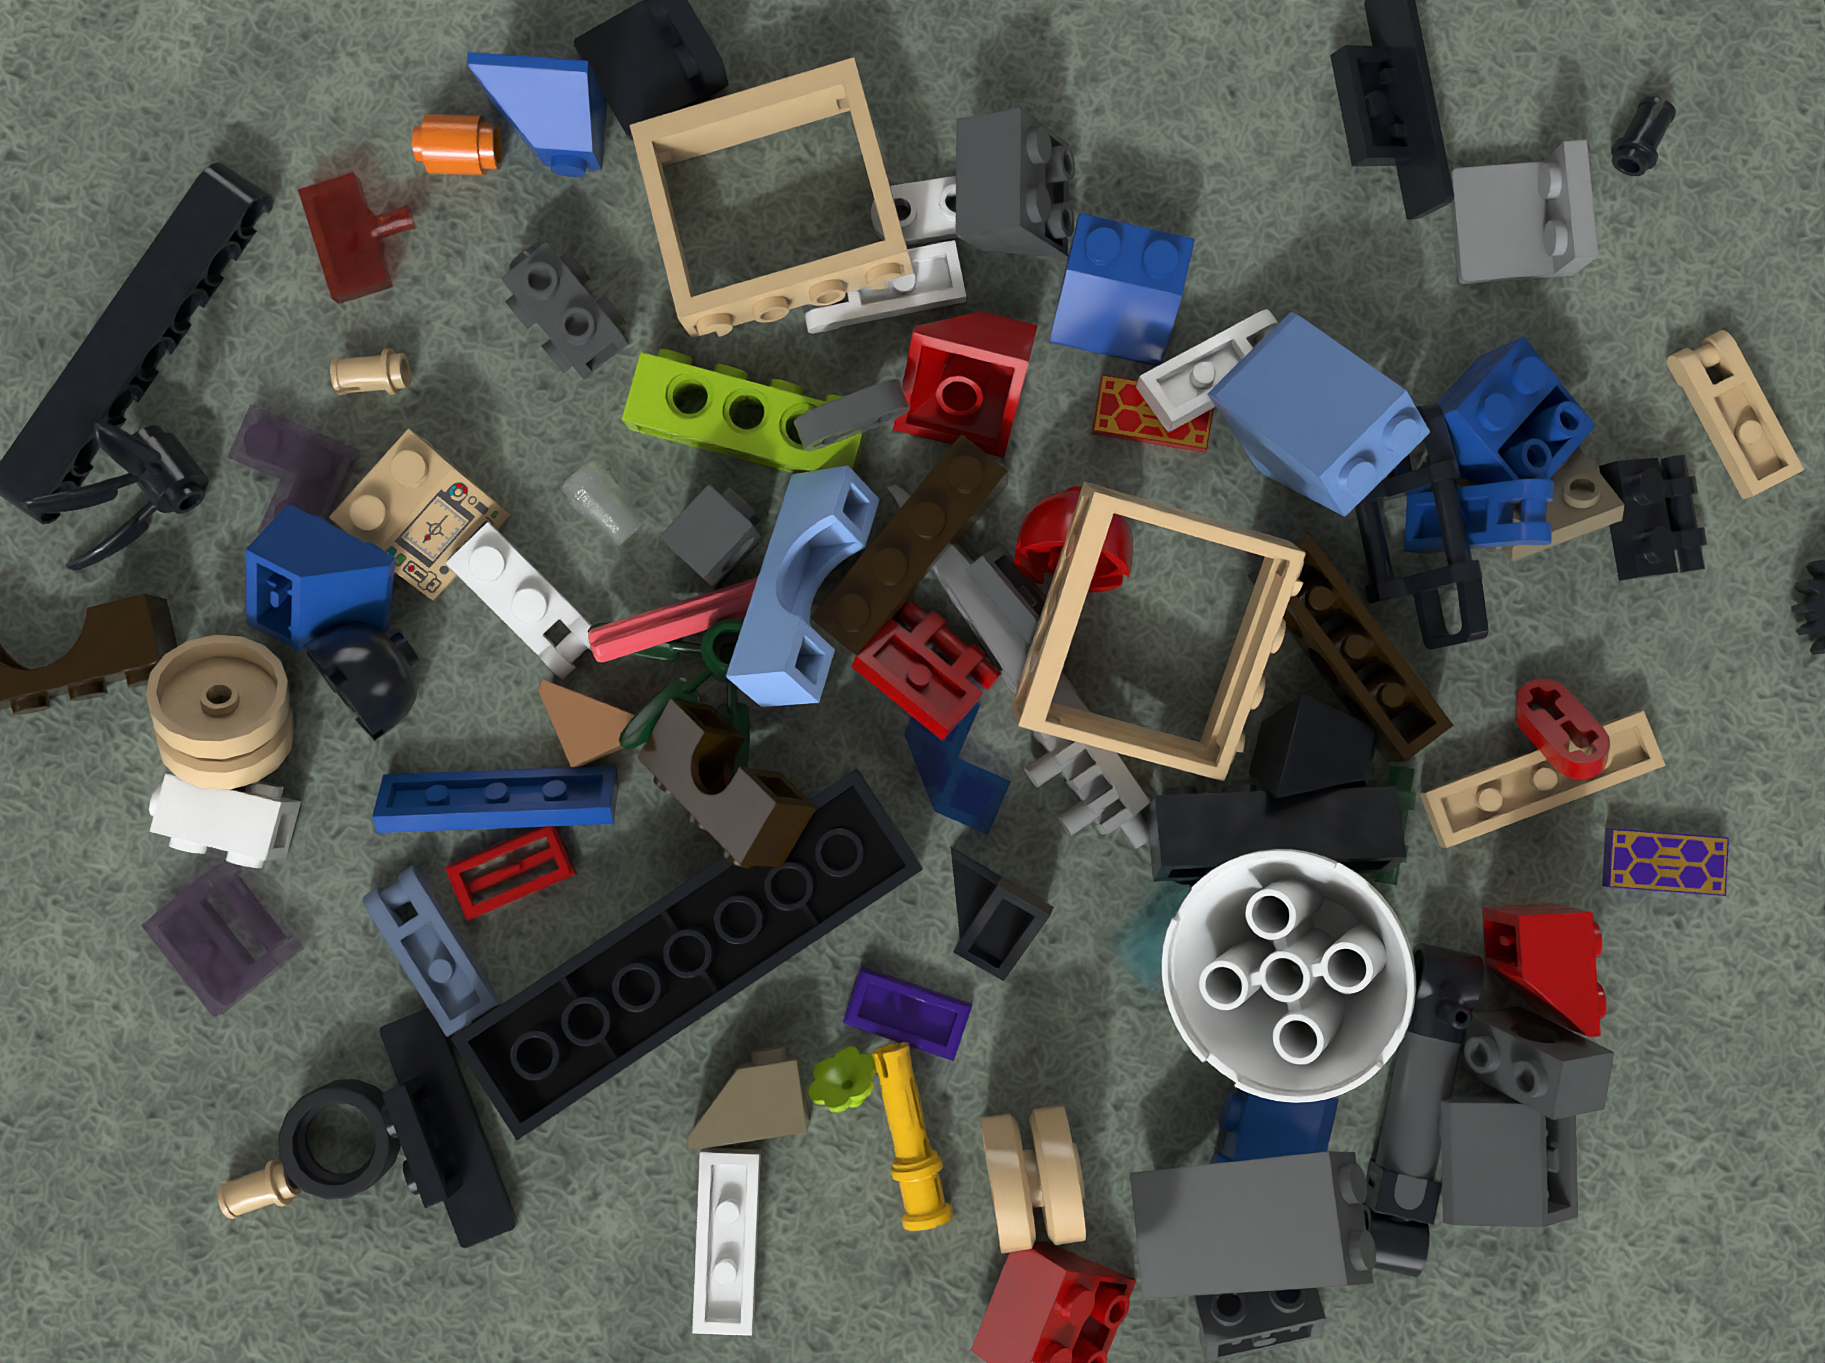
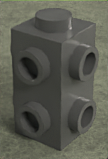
M545 242L538 249L535 247L528 248L511 261L509 265L510 271L501 277L513 293L505 301L506 304L527 329L536 322L550 339L541 347L563 373L573 367L584 380L628 345L619 331L627 322L605 295L598 301H595L583 285L591 278L569 251L559 257L548 242Z

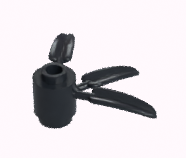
M95 423V439L101 448L128 473L87 486L20 500L23 507L31 512H68L109 502L118 495L117 489L137 483L150 501L129 521L91 551L67 562L65 565L67 569H83L122 550L147 531L149 523L146 520L156 510L162 513L175 512L182 514L194 509L203 501L205 497L203 490L208 485V476L174 434L165 433L159 426H148L131 435L114 425Z

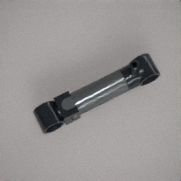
M1425 943L1417 944L1412 952L1416 971L1415 1004L1410 1024L1399 1044L1376 1160H1369L1366 1174L1367 1195L1364 1201L1366 1204L1363 1205L1366 1230L1372 1235L1376 1248V1264L1374 1268L1418 1277L1421 1274L1426 1263L1430 1238L1428 1224L1434 1225L1442 1183L1435 1178L1441 1151V1137L1439 1134L1440 1101L1451 1099L1465 1029L1473 1020L1472 1011L1479 1001L1484 980V965L1479 955Z

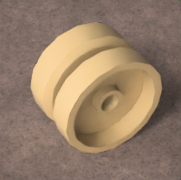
M211 635L193 639L166 653L150 672L145 694L153 721L157 745L163 763L180 780L203 789H235L257 783L278 769L291 751L295 728L293 713L290 707L289 683L281 660L265 645L242 636Z
M1063 1104L1032 1110L1029 1117L1032 1148L1024 1150L1017 1120L1010 1113L980 1117L1001 1254L1032 1249L1036 1239L1032 1208H1042L1047 1235L1055 1245L1085 1241L1086 1228L1082 1200H1085L1083 1176L1075 1142H1072Z

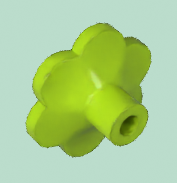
M848 1046L836 1053L833 1058L829 1057L817 1063L813 1069L815 1081L808 1090L811 1100L818 1105L825 1104L831 1112L837 1113L844 1111L848 1107L855 1108L860 1106L874 1088L872 1077L876 1073V1066L872 1054H860L856 1047Z

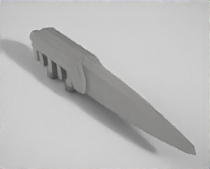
M897 485L887 487L899 510L910 495ZM954 542L935 563L932 570L982 649L988 653V658L992 664L1002 672V679L1015 696L1030 646L966 571L974 561ZM1061 672L1052 702L1090 712L1065 674ZM1033 730L1032 736L1038 744L1041 743L1047 753L1028 765L1024 770L1037 788L1061 772L1067 780L1065 784L1071 792L1074 791L1080 799V802L1058 816L1060 824L1070 836L1092 821H1095V827L1101 835L1109 834L1118 827H1121L1135 848H1139L1149 841L1148 825L1139 812L1150 803V798L1119 753Z

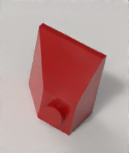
M980 311L915 326L902 383V389L910 409L904 415L895 419L893 430L951 445L962 434L985 453L1004 458L1038 325Z

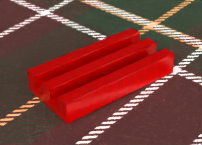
M558 826L537 827L445 867L467 921L578 874L570 860L568 849L560 836ZM547 838L550 848L466 883L463 872L540 839ZM550 860H556L559 867L558 870L475 905L471 894Z

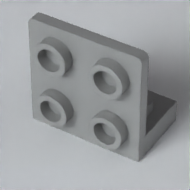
M1587 140L1564 141L1544 161L1463 167L1455 168L1450 173L1454 191V200L1451 203L1456 260L1458 280L1461 284L1573 276L1599 256Z

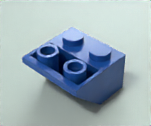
M1524 336L1479 356L1435 403L1442 409L1454 453L1459 463L1461 477L1479 485L1520 479L1549 480L1596 426Z
M288 504L246 548V625L298 651L306 650L303 647L304 644L340 623L361 621L374 624L386 634L390 625L396 558L385 553L377 545L363 542L332 526L322 517L310 515Z

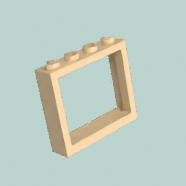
M854 57L630 125L677 317L691 338L715 331L721 337L731 332L733 326L753 320L763 323L776 321L785 317L790 309L811 303L815 306L831 305L842 300L848 292L865 287L875 290L887 288L886 281L914 273ZM851 111L885 240L695 296L662 166Z
M1084 481L1011 706V711L1018 726L1225 781L1236 752L1243 753L1245 746V732L1243 728L1250 709H1256L1262 700L1265 690V676L1263 672L1269 655L1278 651L1284 639L1286 622L1283 616L1290 596H1296L1303 585V582L1298 578L1306 553L1285 539ZM1114 513L1265 556L1200 742L1052 702Z

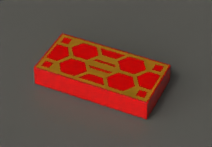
M1101 375L1091 434L1206 452L1214 408L1168 433L1136 389L1138 380Z

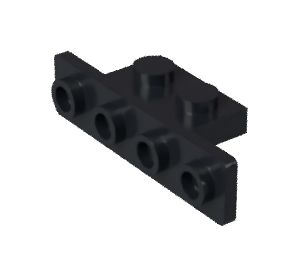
M1365 0L1364 7L1372 46L1344 45L1330 55L1352 166H1396L1406 218L1408 220L1420 219L1452 203L1454 191L1416 1Z
M429 1008L382 1026L379 1032L398 1084L382 1093L385 1104L382 1105L381 1112L388 1133L393 1138L398 1137L406 1160L403 1162V1173L409 1189L415 1195L420 1194L424 1208L442 1201L444 1202L458 1242L462 1248H468L513 1230L518 1220L449 1038L446 1037Z

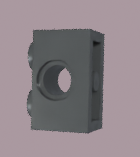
M710 484L700 492L659 536L665 544L715 590L763 540L755 528L760 522V519L754 514L755 511L731 488H728L721 495Z
M1521 1006L1472 1013L1473 1020L1467 1027L1460 1070L1552 1120L1604 1110L1614 1058L1613 1051Z

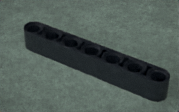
M213 163L202 171L1 459L0 496L42 525L50 524L60 517V513L31 512L23 507L20 500L79 488L94 467L89 463L101 447L95 439V423H107L118 428L123 426L127 420L123 417L127 408L133 400L136 402L141 400L159 374V371L155 368L166 352L172 355L192 326L188 322L198 306L202 308L206 306L224 280V277L220 274L231 258L237 261L257 232L253 226L262 213L266 212L269 214L273 207L271 195L222 163Z

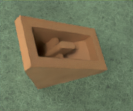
M542 679L538 692L571 767H583L624 749L619 743L620 733L636 714L555 682Z

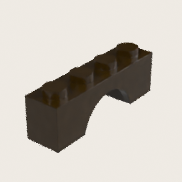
M961 434L810 618L856 656L891 619L895 621L898 618L906 602L930 569L960 536L972 529L1008 485V471Z
M142 594L88 607L81 634L73 647L57 661L41 668L29 669L19 664L0 644V710L12 708L13 715L35 713L51 708L49 698L68 693L71 701L93 699L108 694L106 684L122 680L127 681L128 687L147 685L153 668L166 653L177 647L167 599Z

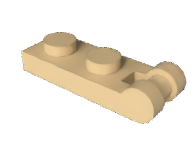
M1719 330L1705 337L1702 340V346L1693 351L1689 348H1684L1667 358L1666 363L1677 384L1683 387L1742 499L1755 496L1804 470L1736 341L1727 331ZM1712 366L1719 370L1723 378L1722 381L1713 385L1706 372V369Z

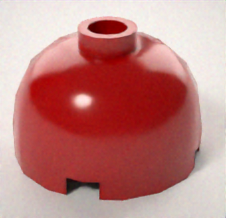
M1082 486L1070 487L1066 491L1054 493L1041 499L1031 507L1023 518L1018 533L1013 564L1021 574L1030 578L1035 583L1044 585V573H1055ZM1113 514L1088 593H1099L1117 589L1122 586L1124 574L1129 578L1133 558V534L1123 515Z

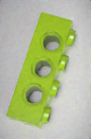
M659 349L657 356L640 352L622 415V421L630 430L792 474L846 465L856 473L867 431L813 451H805L802 444L795 443L789 438L790 429L796 418L807 411L843 396L828 394L826 400L822 401L803 396L804 388L791 382L772 379L770 385L766 386L747 381L748 373L728 365L715 364L714 370L710 371L692 366V358L676 351ZM692 389L705 391L708 394V399L702 410L694 414H686L679 410V400L685 392ZM746 404H755L764 409V417L761 423L752 429H742L734 424L735 413Z

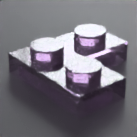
M250 405L227 458L280 480L257 533L261 534L288 504L310 515L322 517L331 524L332 520L329 516L337 509L362 451Z

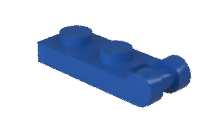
M1520 479L1458 487L1470 550L1515 545L1551 544L1552 524L1546 523L1547 502L1554 501L1555 482L1548 479ZM1432 491L1407 496L1405 552L1423 554L1445 552ZM1521 503L1520 522L1513 523L1514 504Z

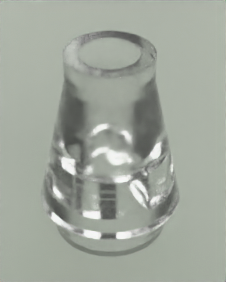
M596 458L586 463L560 486V489L568 497L565 503L607 534L617 546L624 543L644 525V522L633 509L610 465L604 468Z

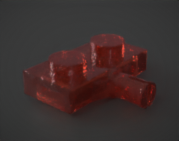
M353 172L298 189L331 299L338 304H342L392 288V280L384 258V238L416 229V224L413 221L414 217L408 205L406 204L403 207L375 215L368 207L360 179Z

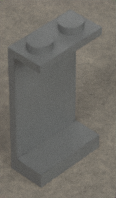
M1327 1151L1130 1173L1143 1299L1374 1283L1372 1269L1376 1264V1248L1372 1235L1366 1230L1362 1205L1366 1199L1367 1185L1364 1172L1356 1162L1355 1152Z

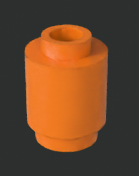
M425 114L422 126H414L413 154L417 162H424L428 174L486 175L487 169L499 170L501 167L502 136L498 122L486 121L483 115Z

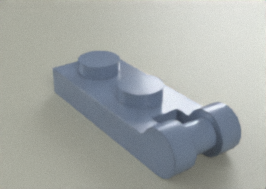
M413 864L397 875L399 881L385 890L382 887H377L363 896V903L442 1031L448 1037L502 1001L434 895L433 889L417 865ZM411 901L419 915L404 924L398 915L397 909Z

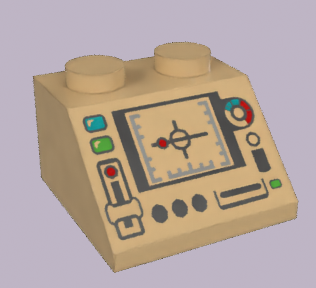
M408 428L329 518L346 533L363 542L373 543L385 553L395 557L394 572L432 601H436L458 576L446 562L487 522H490L499 530L510 518L511 514L429 442Z

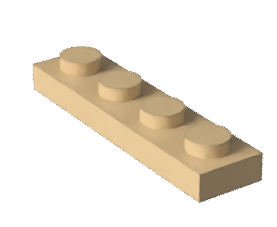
M1634 711L1600 724L1609 736L1610 748L1604 770L1595 777L1586 780L1566 777L1557 771L1536 748L1419 792L1439 846L1443 848L1454 846L1666 766L1645 712ZM1570 740L1569 752L1581 750L1586 755L1591 754L1592 748L1590 746L1580 749Z

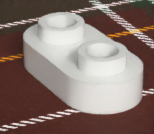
M956 176L890 186L895 205L905 206L911 212L907 219L900 221L906 245L959 238L955 235L956 212L949 210L946 206V202L950 198L956 197ZM874 200L871 208L872 226L878 237L885 240Z

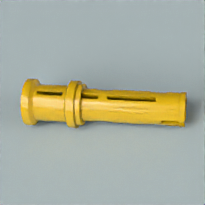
M897 1042L880 1046L872 1051V1056L879 1076L887 1121L894 1144L896 1158L892 1160L890 1172L892 1179L899 1181L905 1207V1212L901 1216L902 1226L910 1231L935 1228L949 1222L954 1217L952 1204L945 1202L939 1176V1171L943 1168L942 1158L936 1150L931 1149L930 1140L927 1135L924 1113L912 1067L909 1043L902 1042L898 1045Z

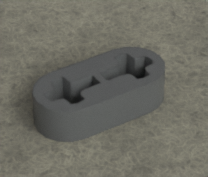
M892 379L816 407L800 415L793 423L804 450L813 451L895 420L908 412L910 406L899 380Z

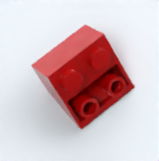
M1552 903L1482 907L1485 965L1545 1019L1587 1037L1601 1036L1600 1019H1603L1606 1015L1607 1004L1604 989L1597 982L1596 958H1599L1602 952V935L1598 924L1593 921V912Z
M1035 1241L1032 1249L1009 1252L970 1351L987 1363H1107L1108 1351L1118 1326L1123 1322L1130 1306L1129 1298L1137 1280L1047 1242Z

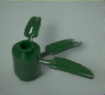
M724 619L716 622L706 631L701 644L682 641V638H678L629 654L668 662L676 661L680 656V652L702 655L704 668L689 681L683 676L675 678L653 697L622 730L619 737L620 746L632 749L646 743L669 700L672 698L698 703L700 694L696 689L712 676L717 681L726 683L727 704L719 705L717 711L745 737L734 758L732 779L739 767L748 768L750 750L749 708L744 703H738V687L726 677L730 664H725L720 659V652L725 646L736 645L743 621ZM597 623L595 625H592L588 629V632L593 628L609 623Z

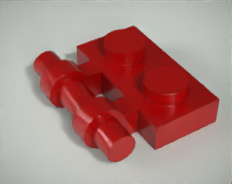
M910 601L902 610L898 619L913 631L909 633L891 619L856 655L851 667L943 741L977 704L983 694L968 679L972 677L989 691L1001 677L1002 672L986 660L988 653L975 643L971 646L967 645L945 626L948 621L933 610L927 613L914 601ZM932 645L954 664L952 666L948 665L927 647Z

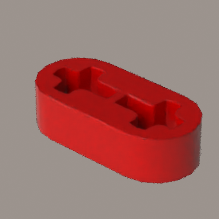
M1536 679L1523 685L1516 696L1515 721L1521 731L1553 767L1564 776L1572 779L1586 780L1601 773L1607 763L1610 740L1607 732L1598 721L1559 682L1550 679ZM1535 703L1542 707L1532 711V705ZM1554 706L1553 717L1543 708ZM1570 740L1580 749L1590 746L1592 748L1591 754L1586 755L1581 750L1569 752Z

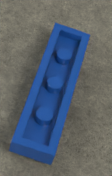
M615 765L383 774L372 818L377 833L614 824L618 795V773Z

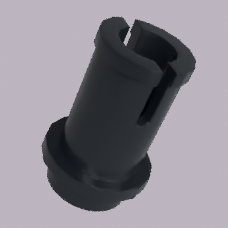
M1646 97L1640 101L1637 112L1624 137L1617 139L1611 149L1613 155L1612 165L1619 172L1629 176H1641L1646 170L1656 165L1658 161L1656 150L1667 128L1676 116V109L1670 102L1665 100L1657 118L1651 120L1650 117L1660 98Z

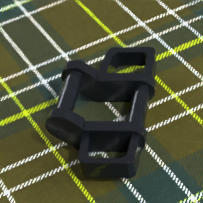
M1437 404L1416 406L1430 430V433L1424 438L1431 464L1412 470L1408 454L1388 474V479L1382 480L1355 506L1371 585L1366 586L1369 603L1413 595L1423 643L1429 650L1486 638L1489 632L1479 560L1472 559L1456 480L1461 478L1459 463L1454 453L1442 409ZM1432 488L1448 566L1394 579L1378 502L1412 495ZM1457 585L1462 622L1461 630L1457 634H1450L1446 629L1438 589Z

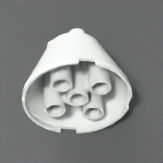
M1271 849L1244 854L1229 860L1210 871L1191 888L1192 890L1184 899L1176 916L1171 919L1167 929L1162 954V981L1165 998L1173 1021L1184 1041L1203 1063L1207 1060L1218 1071L1235 1081V1087L1247 1093L1275 1101L1294 1103L1314 1102L1344 1094L1363 1084L1383 1067L1398 1048L1410 1024L1415 1004L1416 971L1410 943L1401 922L1384 897L1368 881L1343 864L1325 856L1293 849Z

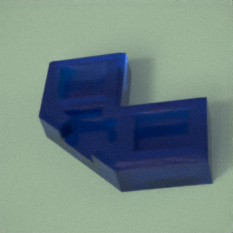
M977 703L943 741L915 718L911 717L904 735L934 812L988 835L1011 781L958 758L981 704Z

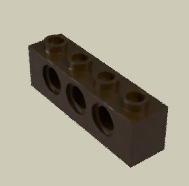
M1307 533L1293 542L1294 545L1306 554L1298 578L1303 582V585L1296 596H1290L1283 616L1286 628L1354 718L1376 727L1379 733L1376 748L1386 762L1407 761L1454 725L1311 534ZM1261 566L1248 575L1254 585Z

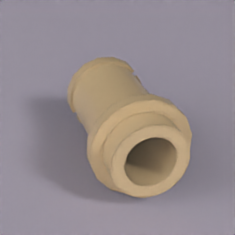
M391 348L383 349L381 355L344 359L333 358L330 365L331 381L338 395L386 390L389 395H397L401 388H409L411 383L410 365L407 356L404 353H395Z
M276 1158L267 1162L265 1169L233 1180L223 1181L218 1187L217 1196L223 1214L229 1219H234L241 1214L273 1203L281 1207L286 1206L292 1202L294 1196L301 1193L302 1189L288 1177L281 1160Z

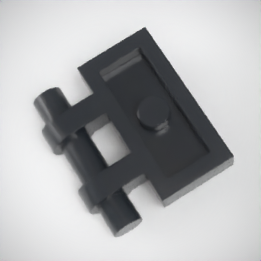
M1685 455L1661 459L1664 480L1661 476L1658 458L1620 460L1599 466L1600 474L1624 503L1622 521L1609 525L1619 581L1677 573L1675 551H1677L1681 573L1705 569L1701 546L1707 545L1705 528H1698L1692 496L1698 494L1696 477L1689 476ZM1665 500H1668L1673 532H1671L1670 523Z

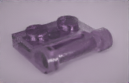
M226 859L211 868L141 925L213 1018L223 1015L305 949L294 935L286 936L240 878V875L243 873L240 866L230 863ZM218 891L221 892L267 950L258 960H254L208 902V899Z

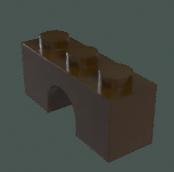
M671 698L637 758L654 775L653 781L655 785L662 791L674 796L688 810L686 813L687 818L697 827L708 831L722 846L721 853L726 859L746 869H751L753 866L781 868L817 807L781 772L739 767L732 779L734 758L745 737L712 705Z

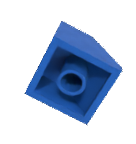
M1079 213L1049 342L1156 367L1161 365L1183 295L1195 239Z
M1238 1088L1236 1096L1229 1094L1224 1102L1219 1121L1220 1129L1226 1130L1221 1154L1215 1152L1209 1164L1327 1152L1339 1099L1329 1098L1299 1103L1282 1102L1262 1098Z

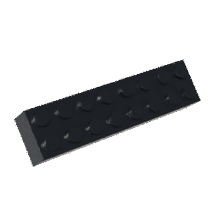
M859 769L853 770L810 799L817 808L781 868L753 866L751 869H746L733 864L725 857L721 858L451 1038L516 1140H519L923 870L922 864Z

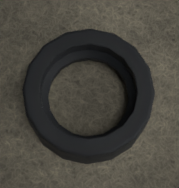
M357 1079L334 1080L302 1096L286 1113L278 1135L279 1158L288 1177L305 1193L325 1200L348 1199L369 1189L395 1164L401 1144L398 1137H391L384 1125L381 1108L385 1102L382 1096L383 1092L377 1086ZM332 1104H348L359 1109L368 1118L375 1133V1147L371 1158L363 1167L351 1173H334L324 1169L314 1160L308 1147L307 1132L312 1119L321 1109Z

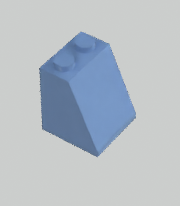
M1290 312L1207 393L1255 467L1263 475L1344 517L1430 433L1407 390L1293 312Z

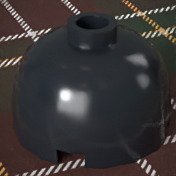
M354 621L340 623L303 645L308 651V657L334 693L336 692L353 713L356 712L359 717L355 720L373 741L378 740L395 728L409 714L416 701L418 681L411 666L418 662L419 658L400 632L389 638L388 635L374 624Z

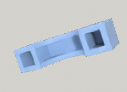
M848 465L791 475L726 677L761 707L820 702L835 649L810 626L812 601L826 576L844 559L866 547L880 500Z

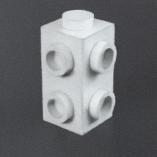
M165 773L163 782L157 785L150 800L149 811L151 816H153L149 832L171 837L169 847L205 854L208 846L228 851L226 861L252 868H263L264 861L287 857L301 801L282 797L283 786L265 781H258L257 783L246 785V787H238L231 790L203 789L180 780L174 773Z

